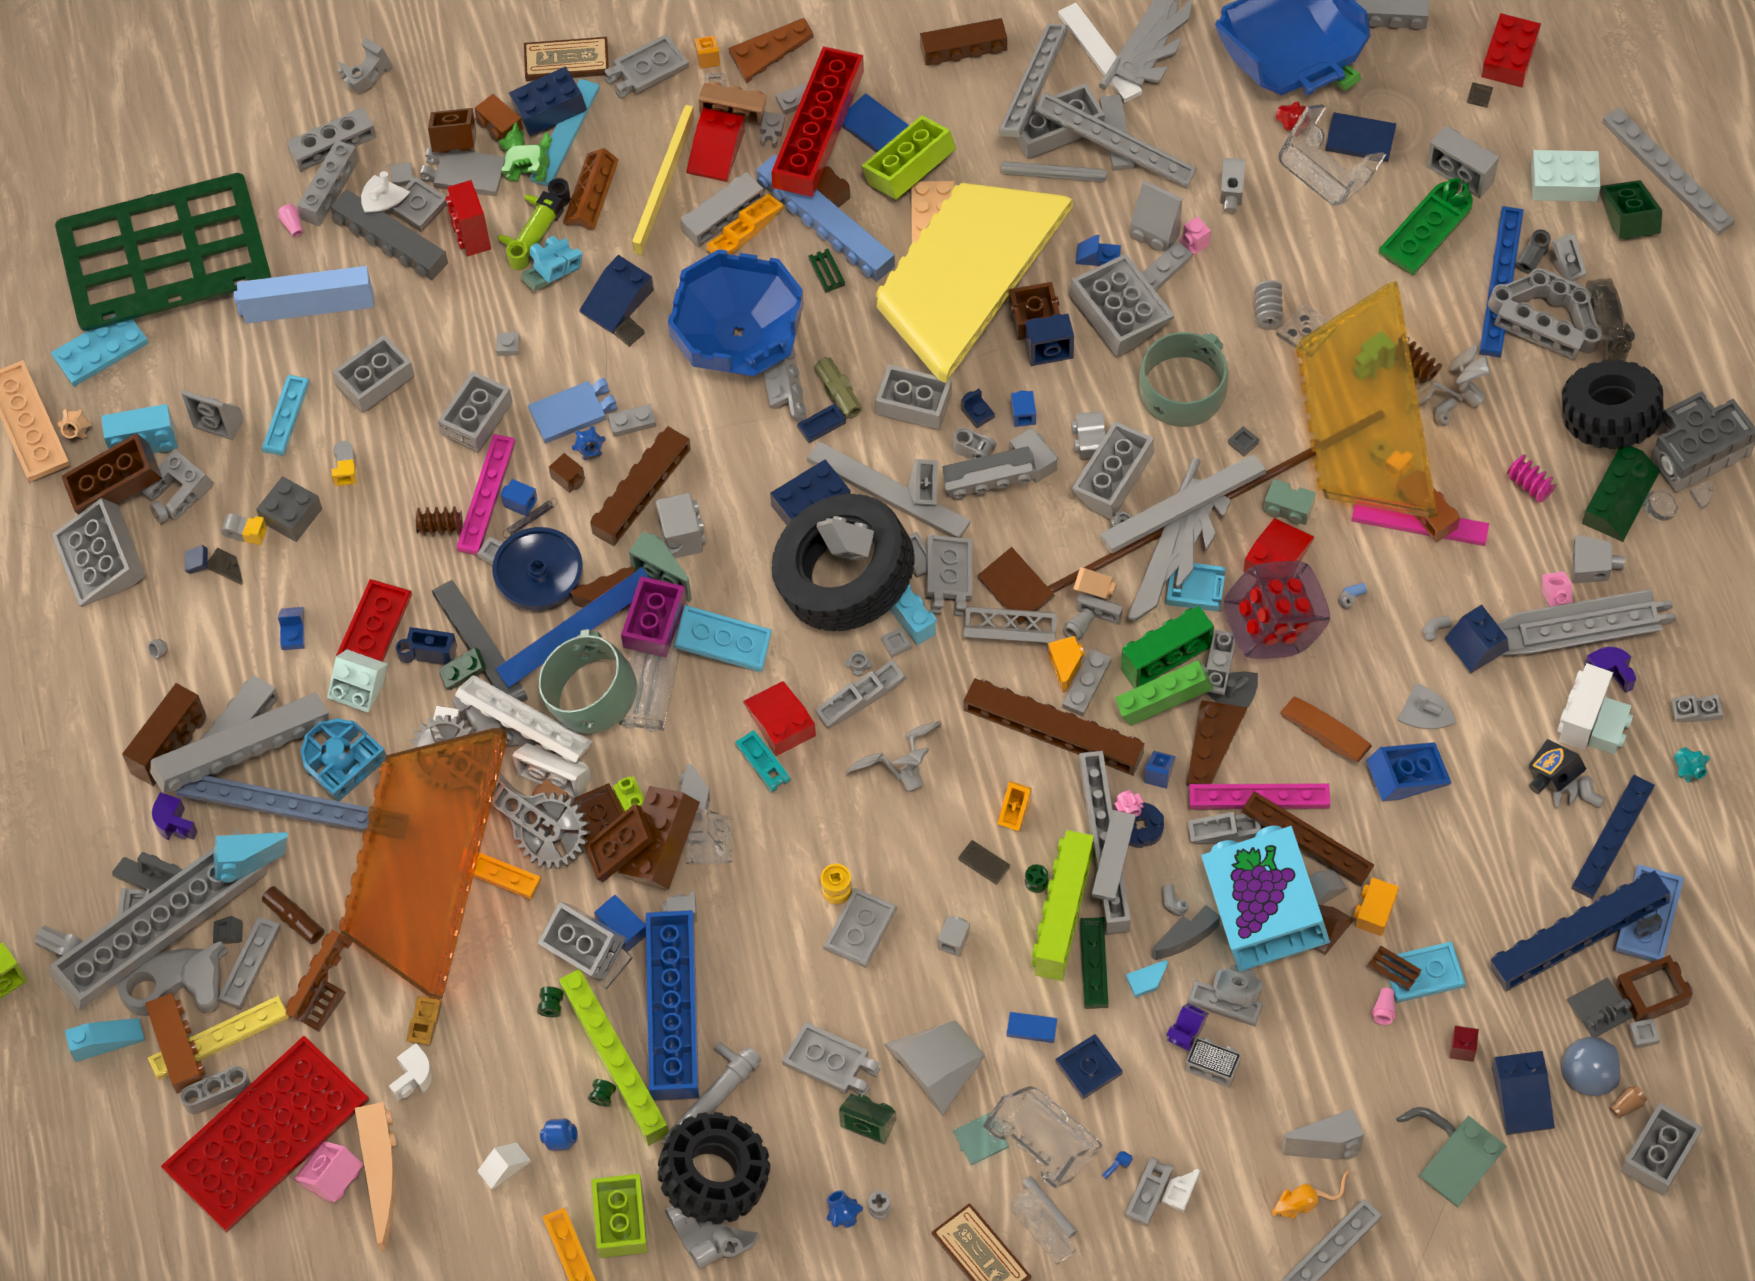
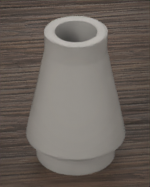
M1084 609L1081 613L1067 621L1063 629L1066 637L1075 636L1076 641L1082 639L1091 621L1094 619V614L1089 609Z

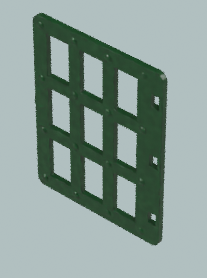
M233 173L60 218L55 223L79 328L83 331L94 330L234 293V291H237V285L234 286L236 281L271 278L244 175L241 173ZM232 190L236 205L191 217L187 201ZM175 204L178 220L138 231L133 230L130 216ZM237 218L240 219L243 234L198 245L195 229ZM118 220L121 235L76 247L73 231ZM182 233L186 249L141 260L137 244ZM243 247L248 248L250 263L206 274L202 258ZM122 248L125 249L128 264L83 275L80 259ZM186 262L190 263L193 278L148 289L144 273ZM132 277L135 293L90 305L87 288ZM181 296L182 300L170 303L168 301V299ZM116 315V317L103 320V316Z

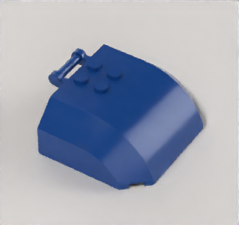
M1236 0L1223 6L1221 10L1222 16L1215 23L1218 35L1234 62L1259 86L1280 95L1301 87L1305 95L1309 96L1314 93V90L1336 80L1341 81L1345 79L1342 67L1356 61L1371 36L1368 13L1355 0Z

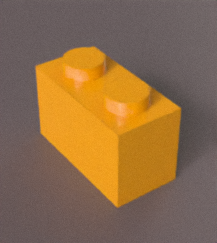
M1372 877L1370 885H1364L1361 898H1364L1362 905L1357 904L1353 916V918L1357 919L1355 927L1383 936L1398 895L1399 886Z

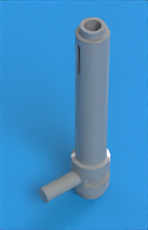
M718 1042L714 1049L730 1061L727 1065V1070L663 1136L662 1144H665L672 1129L676 1125L682 1124L684 1119L690 1116L696 1118L697 1114L704 1112L711 1114L741 1082L744 1083L749 1078V1073L759 1067V1062L762 1059L758 1053L752 1048L747 1047L745 1050L742 1049L738 1054H735L724 1044Z

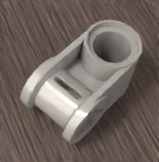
M964 427L957 429L953 435L954 452L969 459L988 456L997 445L991 437L981 435ZM960 440H965V441H967V442H966V443H961V442H959V441H960Z

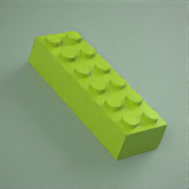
M1066 830L1065 837H1060L1058 858L1054 860L1053 878L1050 879L1048 885V899L1044 902L1042 922H1039L1037 943H1034L1032 951V966L1035 967V976L1063 981L1092 862L1094 835Z

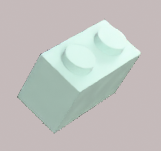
M1605 697L1588 746L1612 754L1616 753L1618 747L1622 748L1627 736L1623 734L1624 727L1629 728L1633 715L1629 714L1631 705Z

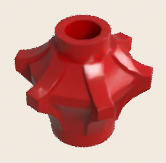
M1298 101L1292 105H1281L1277 109L1276 120L1284 125L1285 130H1290L1291 134L1295 135L1300 127H1305L1308 123V116L1305 114L1307 107L1304 105L1300 106Z

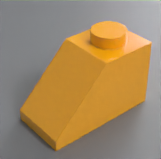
M1075 636L1048 643V655L1062 692L1068 690L1081 667V657L1084 656L1082 644H1077Z

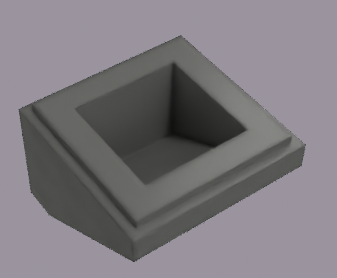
M229 916L214 921L213 943L220 941L224 944L242 942V920Z

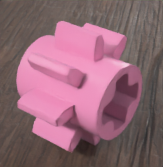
M1131 790L1120 793L1116 797L1117 802L1114 803L1116 811L1134 814L1136 817L1141 814V808L1144 807L1140 794L1134 795Z

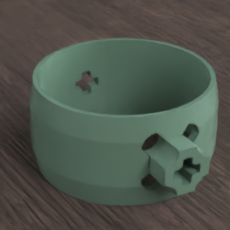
M1177 332L1158 339L1149 347L1140 366L1139 389L1145 407L1155 418L1172 426L1189 427L1209 420L1218 412L1227 393L1228 367L1221 351L1223 343L1216 335L1205 333L1202 336L1190 332ZM1187 357L1199 360L1211 367L1218 375L1221 384L1212 394L1201 400L1178 402L1167 399L1157 393L1151 387L1146 377L1156 365L1165 360Z
M587 629L582 630L581 634L577 635V637L559 645L548 656L540 671L539 692L548 710L561 724L578 733L594 734L613 727L626 716L636 698L637 680L631 664L618 648L603 639L598 631ZM596 660H616L617 667L614 680L600 699L582 709L569 711L560 709L562 690L569 678L578 669Z

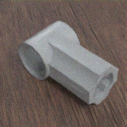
M45 925L36 933L34 942L36 945L54 953L59 959L83 941L72 934L64 935Z

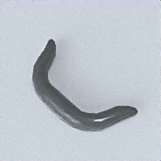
M1412 1108L1396 1118L1399 1122H1405L1416 1116L1426 1117L1444 1129L1449 1138L1456 1131L1448 1120L1429 1108Z

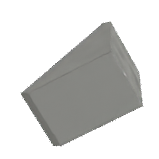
M915 459L908 482L914 504L937 505L938 461Z
M1335 870L1318 871L1309 879L1319 905H1323L1347 890L1346 885Z

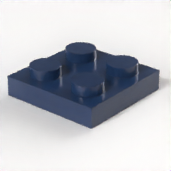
M1096 1034L1056 1058V1064L1082 1099L1090 1096L1123 1074V1070Z

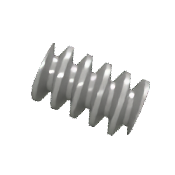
M1263 281L1255 287V323L1258 327L1265 330L1277 329L1283 324L1281 321L1283 319V307L1281 305L1283 302L1281 298L1282 284L1278 281Z

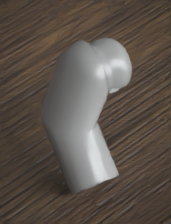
M1449 397L1435 407V421L1437 424L1444 426L1449 423L1448 411L1457 405L1453 397Z
M508 731L501 735V742L507 746H524L526 743L533 746L536 745L531 739L523 737L519 731Z
M1590 776L1581 777L1578 780L1580 797L1600 808L1605 797L1594 792L1593 779Z
M1164 885L1162 887L1164 907L1175 915L1185 914L1188 910L1187 902H1182V900L1175 898L1173 885Z

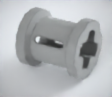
M883 1191L873 1192L868 1198L870 1215L875 1219H885L891 1210L890 1198ZM878 1202H881V1208L877 1207Z

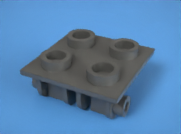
M1608 977L1567 999L1592 1037H1597L1634 1017L1629 1010L1631 1007L1630 1001L1627 998L1625 1000L1621 998Z

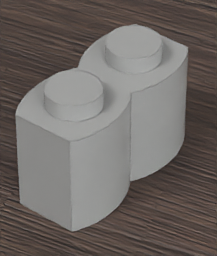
M1102 411L1075 414V421H1071L1072 433L1077 434V439H1074L1075 453L1079 452L1080 459L1091 458L1105 437Z

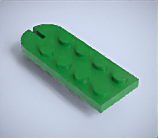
M1453 178L1436 185L1379 248V254L1414 276L1470 213L1473 198L1467 182L1463 184L1461 193H1458L1462 183L1460 178Z

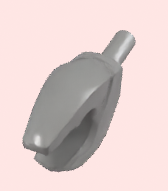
M1577 779L1573 780L1559 792L1553 790L1555 808H1559L1563 793H1567L1570 796L1569 806L1574 803L1579 792Z

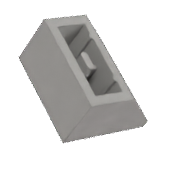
M834 516L832 519L826 518L825 521L817 523V529L832 555L852 561L868 557L874 531L867 529L868 526L866 524L855 522L853 525L846 523L847 519Z

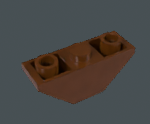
M634 567L621 568L614 574L601 576L594 582L577 586L576 589L571 591L573 604L584 608L635 572Z

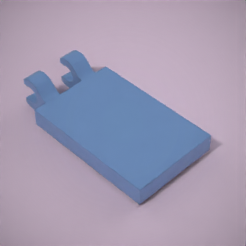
M605 378L597 380L592 386L587 381L528 405L545 444L606 420V413L618 409L613 395L607 396L600 403L597 399V396L610 392Z

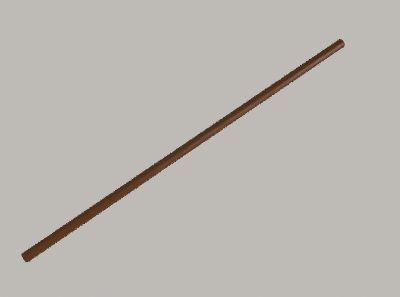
M1379 411L1267 470L1266 474L1224 496L1231 500L1385 419L1384 412ZM1164 527L1083 568L1092 571L1099 570L1161 537ZM1079 570L1049 585L1048 588L1055 593L1076 582Z

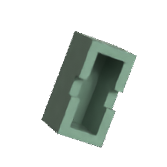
M1273 479L1265 499L1263 512L1273 517L1288 519L1294 524L1306 525L1315 504L1316 492L1301 487L1297 491L1291 489L1289 483Z

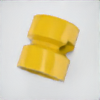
M838 863L828 865L821 873L822 895L827 902L834 905L842 904L852 894L851 874L844 865Z

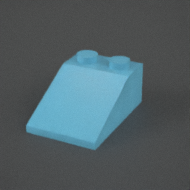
M288 832L216 836L213 854L215 881L233 882L284 856Z

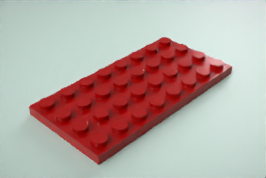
M302 1036L161 1165V1168L227 1233L318 1149L324 1141L356 1113L355 1108L364 1106L369 1101V1097L307 1037Z

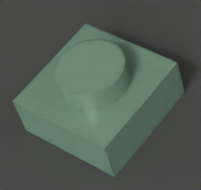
M533 267L521 274V279L534 292L551 284Z

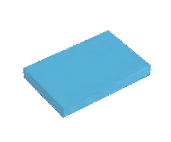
M1452 941L1396 954L1422 970L1409 991L1389 980L1394 991L1396 1003L1466 986ZM1385 966V969L1389 970L1390 972L1394 973L1395 975L1399 976L1407 982L1410 981L1409 979L1405 978L1399 973L1392 971L1389 967Z

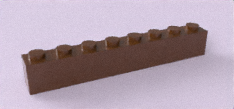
M974 678L964 699L965 712L1080 755V753L1103 751L1106 766L1134 776L1144 754L1145 743L1136 737L1122 735L1113 728H1104L1092 720H1083L1071 712H1062L1050 704H1041L1029 696H1020L1008 688L994 686L991 682L984 679Z

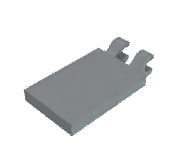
M666 34L614 60V67L606 69L604 73L607 75L605 80L609 85L615 83L620 76L624 78L625 81L616 84L618 89L616 94L620 99H623L632 90L637 94L689 68V61Z
M427 148L425 157H427L426 163L439 165L437 170L423 165L420 174H423L422 181H432L435 188L447 189L449 186L472 180L477 194L497 196L503 175L501 169L504 166L505 157L460 150L438 153L432 152L431 148Z
M928 534L926 546V596L933 597L932 613L941 614V608L944 605L943 598L955 599L954 615L963 616V610L966 609V600L971 601L972 539Z
M807 1022L802 1026L782 1061L784 1066L846 1094L850 1088L863 1097L866 1096L869 1088L867 1087V1082L856 1078L860 1069H863L868 1074L876 1077L880 1071L879 1063L867 1058L869 1055L868 1050Z

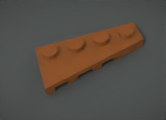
M802 18L729 48V54L745 82L748 83L757 73L761 74L767 70V66L775 61L779 62L782 60L786 53L795 51L814 38L813 31L806 19Z
M333 929L325 935L321 943L322 948L312 958L307 975L300 979L298 991L287 1003L286 1014L299 1021L322 979L328 980V970L333 965H338L342 959L339 956L340 952L344 947L348 949L353 943L352 941Z

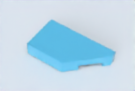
M1167 960L1126 974V979L1135 998L1158 989L1162 976L1168 966Z

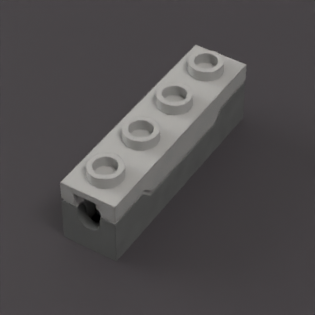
M1029 446L942 466L946 491L951 498L956 499L964 498L967 494L986 493L989 489L993 488L1004 489L1009 487L1010 484L1029 483L1032 479L1037 478L1034 456Z

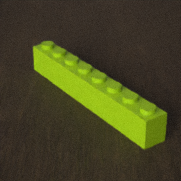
M578 969L560 978L559 983L565 998L610 1079L616 1086L620 1097L646 1144L649 1146L663 1139V1136L668 1132L667 1123L582 971Z

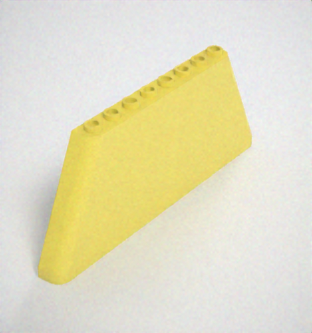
M961 183L959 186L955 185L951 192V197L943 201L939 213H935L930 220V225L922 229L919 240L911 244L907 256H903L900 259L895 272H890L886 284L878 288L876 292V297L878 298L876 307L938 380L947 383L1009 297V289L1017 286L1073 207L1074 200L1065 195Z

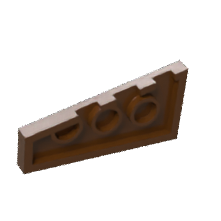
M1205 700L1201 701L1186 786H1189V784L1213 783L1221 763L1230 748V744L1239 729V725L1247 712V707Z

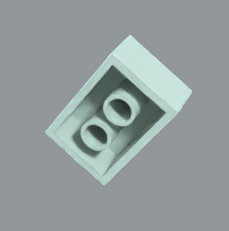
M1534 150L1531 161L1532 200L1597 202L1600 191L1599 151Z

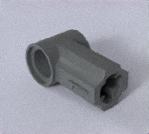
M1538 229L1532 233L1531 240L1516 264L1522 272L1526 274L1531 273L1532 270L1537 268L1543 256L1546 255L1551 241L1549 232Z

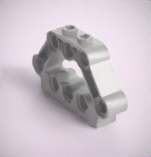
M1541 268L1534 269L1530 275L1506 285L1499 284L1492 290L1488 307L1492 312L1498 314L1494 323L1495 326L1574 361L1579 351L1584 353L1595 352L1603 337V331L1597 325L1591 306L1590 291L1577 282L1560 277L1554 272ZM1534 297H1543L1553 306L1562 305L1570 312L1574 326L1566 320H1555L1548 312H1537L1533 310L1530 304L1524 301Z

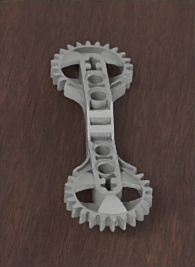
M437 715L435 721L432 718L427 719L428 726L420 724L422 732H413L418 738L410 740L415 746L408 749V751L414 753V756L409 758V761L416 762L412 770H420L417 777L425 776L424 784H429L432 781V788H437L439 784L441 790L447 789V786H449L450 790L468 786L481 792L497 810L509 818L513 827L514 839L522 841L517 847H525L526 850L523 856L531 854L530 862H535L538 859L539 867L543 866L546 862L547 868H552L554 863L559 868L562 867V861L566 865L571 864L570 857L574 860L578 859L576 851L584 852L581 844L587 843L588 840L583 838V836L589 834L590 831L584 830V826L588 825L589 822L582 821L586 812H578L581 805L572 806L573 798L565 801L566 794H561L559 798L556 792L551 793L550 797L547 792L529 796L515 789L501 773L488 764L484 755L483 743H476L475 741L480 735L471 734L475 728H466L467 720L459 724L460 717L455 716L451 721V715H445L444 720L441 715ZM436 726L445 741L436 743L431 728ZM443 748H448L446 752L451 756H444ZM420 749H431V753H420ZM463 759L468 762V769L466 771H463L460 766ZM481 772H484L487 775V781L485 782V784L481 783L479 780V775ZM513 798L518 801V808L516 810H513L510 806V801ZM531 811L535 812L537 815V821L535 823H532L529 820V814ZM549 826H554L553 831L555 834L550 835L551 830L548 828ZM566 830H579V834L566 833ZM561 840L567 855L562 857L553 842Z

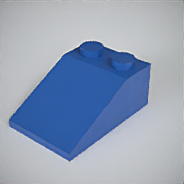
M1435 742L1380 747L1366 760L1382 801L1401 800L1448 786L1452 783Z

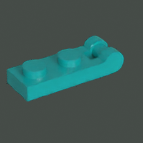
M755 730L735 741L737 749L771 793L777 790V786L780 784H786L791 781L786 770ZM775 771L778 775L771 778L769 774Z

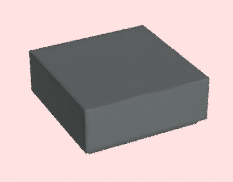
M1243 426L1228 439V444L1245 457L1259 444L1260 439Z

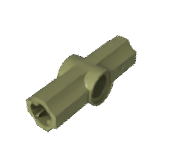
M831 357L820 359L814 365V368L824 383L828 397L831 401L837 403L845 418L852 419L858 416L862 411V405L854 395L849 379L845 374L842 375Z

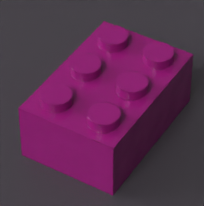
M640 577L621 633L623 648L667 658L686 601L684 586Z

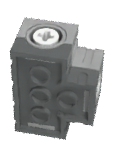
M1701 391L1664 410L1662 423L1658 431L1660 436H1658L1652 460L1677 493L1685 487L1701 481L1702 478L1709 477L1719 472L1722 468L1752 455L1755 446V426L1734 398L1727 401L1724 405L1714 407Z

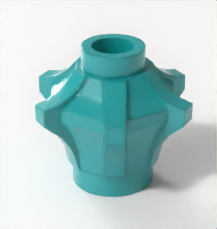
M1687 747L1681 748L1675 754L1674 761L1679 768L1678 776L1680 778L1685 777L1687 783L1691 782L1694 778L1700 780L1707 774L1706 764L1710 760L1708 755H1703L1701 751L1694 752Z

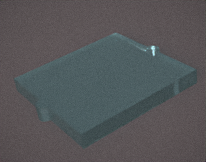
M991 1112L953 1130L960 1144L959 1149L964 1152L970 1165H974L1009 1148L1002 1134V1128L998 1127Z

